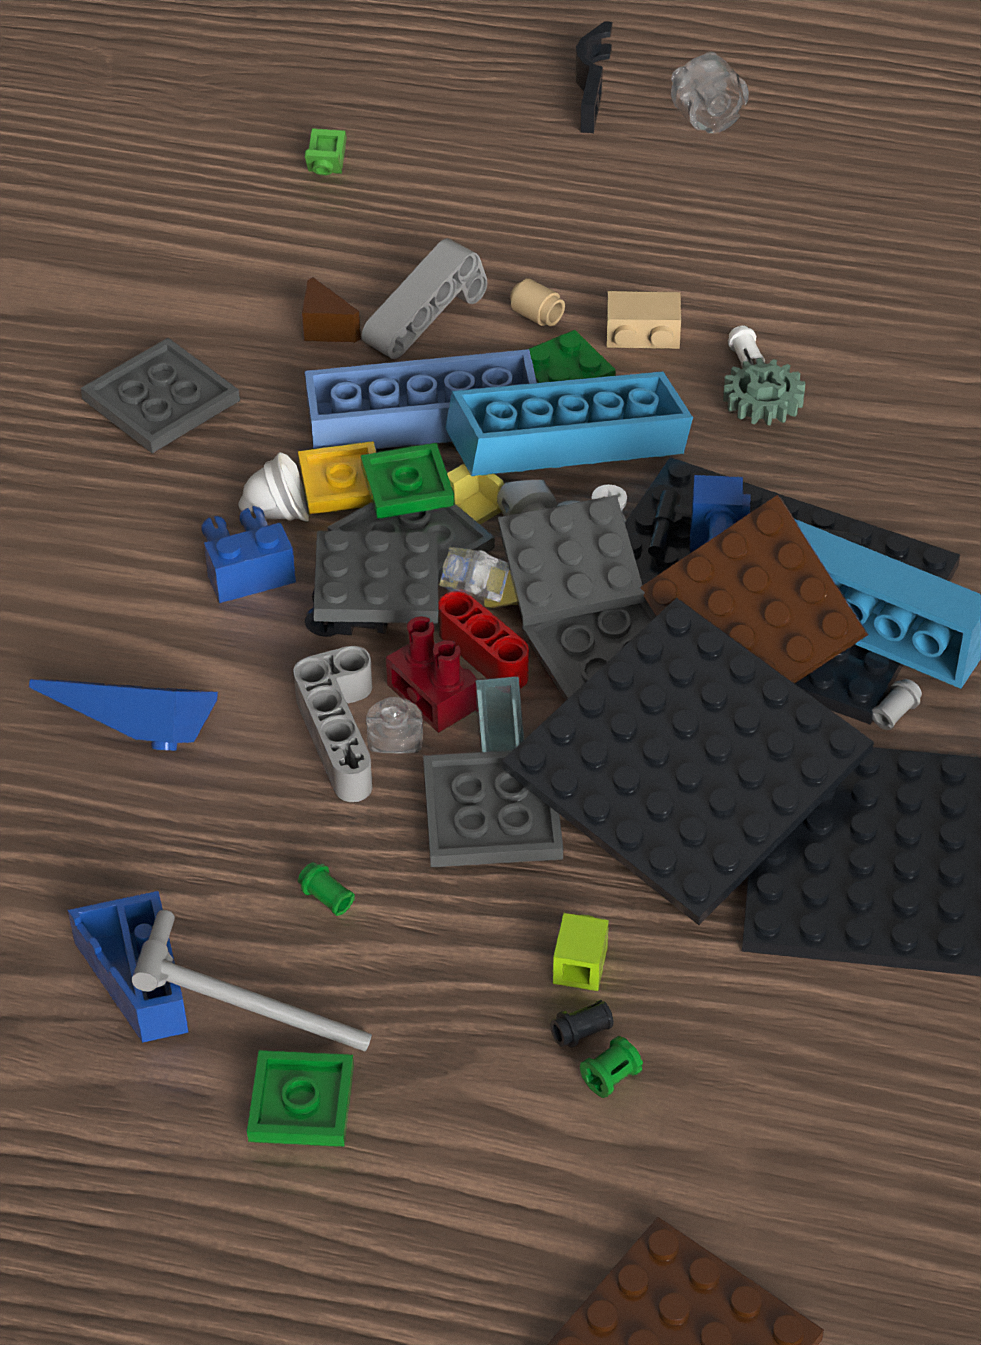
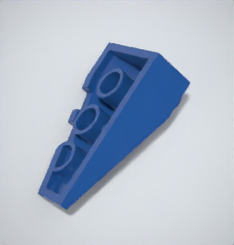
M30 679L29 688L135 740L152 741L151 749L174 751L177 750V743L194 742L218 697V692L152 688L136 685H105V683L53 679Z

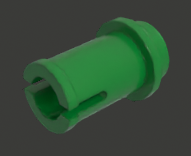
M312 862L299 874L298 883L301 885V891L305 895H313L336 916L345 913L352 905L355 894L332 877L326 865H318Z

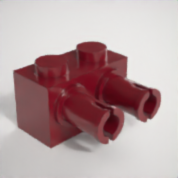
M423 616L415 617L407 624L409 644L386 656L387 685L437 733H440L478 710L477 690L479 689V684L475 675L469 669H463L460 666V646H456V642L450 640H443L436 644L433 635V621L430 622L429 618Z

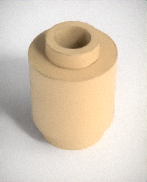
M525 279L517 283L510 294L512 310L541 326H554L559 322L565 310V302L560 299L558 293L532 279Z

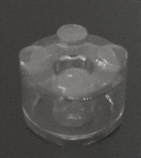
M707 52L702 56L692 59L683 67L677 68L671 76L673 83L671 88L672 102L697 130H705L707 133L712 134L726 130L740 117L738 112L742 105H747L749 90L746 82L723 58L714 52Z

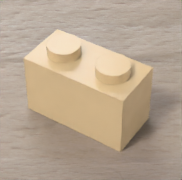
M608 291L607 348L680 349V292Z

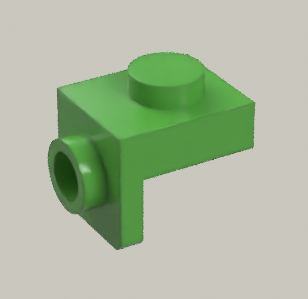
M312 128L309 149L305 150L308 171L319 175L342 174L347 139L345 131Z

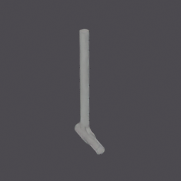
M160 910L157 913L149 939L142 946L132 976V983L137 989L152 991L157 987L165 985L167 981L362 1051L367 1050L372 1036L371 1033L172 963L173 958L168 952L166 945L175 916L168 910Z

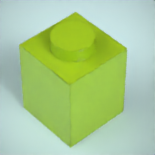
M563 913L553 956V984L593 991L599 990L608 948L609 920L595 918L590 915Z

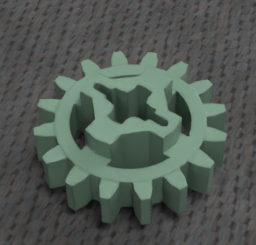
M757 358L755 365H751L748 361H743L742 369L733 366L731 368V375L725 376L723 401L728 402V411L738 410L737 418L751 417L752 424H756L759 419H764L767 425H771L774 418L784 423L786 422L787 414L795 417L798 408L803 407L805 381H800V372L790 373L791 365L786 364L780 367L775 359L769 364H764L761 358Z

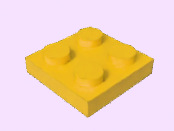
M374 441L298 451L299 467L309 515L362 508L372 502L361 468V455L376 453Z

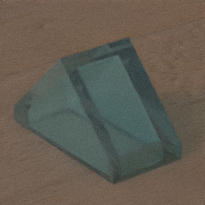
M519 676L476 680V721L481 752L514 750L524 740Z

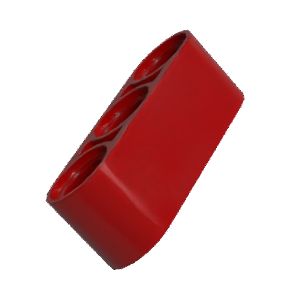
M461 591L444 594L438 602L440 638L456 642V646H460V656L497 688L504 691L522 689L529 680V648L527 643L471 595Z

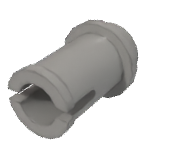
M903 679L902 681H895L891 685V692L878 706L873 708L872 719L880 728L891 730L895 723L909 709H915L920 704L922 692L919 686L912 680Z

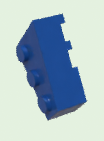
M159 891L68 910L75 945L142 1043L188 1033L180 986L166 981L165 985L157 987L152 991H142L137 989L132 983V976L142 946L149 939L157 913L163 910ZM168 939L166 946L168 948V952L173 958L172 963L175 964L170 939Z

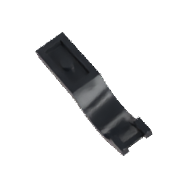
M604 21L583 36L576 46V83L584 91L581 103V133L594 134L602 97L603 67L593 63L610 59L612 44H602V38L611 36L613 22Z

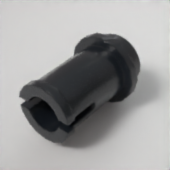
M598 1000L594 1004L569 1014L566 1011L559 1012L556 1019L551 1020L550 1027L552 1035L559 1046L568 1045L573 1048L578 1045L580 1039L605 1029H611L614 1021L607 1003Z

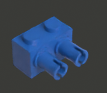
M694 475L690 553L750 514L751 494H743V477Z
M252 506L256 518L252 517L249 508L241 512L239 521L245 529V532L230 536L225 520L219 516H214L218 528L214 527L211 518L206 519L201 525L202 533L207 539V542H204L208 578L219 603L296 583L293 548L281 522L268 525L264 512L260 507Z

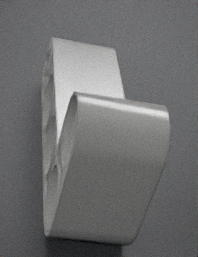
M446 238L440 241L368 319L362 330V341L387 357L397 359L408 350L455 297L468 304L478 302L483 297L488 284L479 255L452 239Z
M346 646L305 657L299 660L293 669L296 703L335 794L343 801L359 802L366 799L371 794L373 788L371 759L348 704L366 698L372 691L370 654L362 647Z

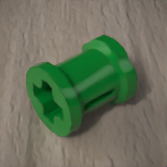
M617 1036L610 1041L607 1050L594 1059H585L580 1063L579 1067L582 1078L587 1086L599 1097L606 1098L613 1093L614 1086L625 1077L640 1073L643 1061L636 1048L626 1038Z

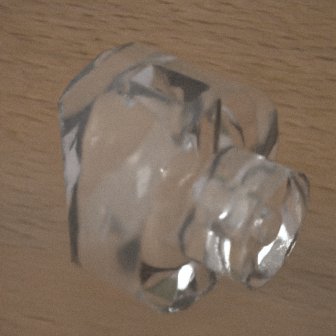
M389 697L375 703L368 710L366 715V733L368 748L371 752L405 754L418 753L421 750L424 742L422 712L416 704L407 699Z

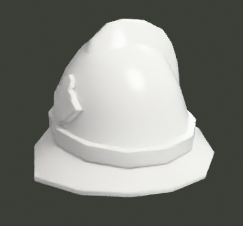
M280 452L273 460L267 461L264 467L248 479L244 485L243 495L238 503L239 509L243 511L249 508L250 513L254 514L252 506H257L263 510L265 519H287L291 521L296 518L308 522L307 503L297 465L288 455Z

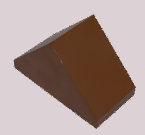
M314 277L307 280L302 310L304 341L355 343L361 340L359 311Z

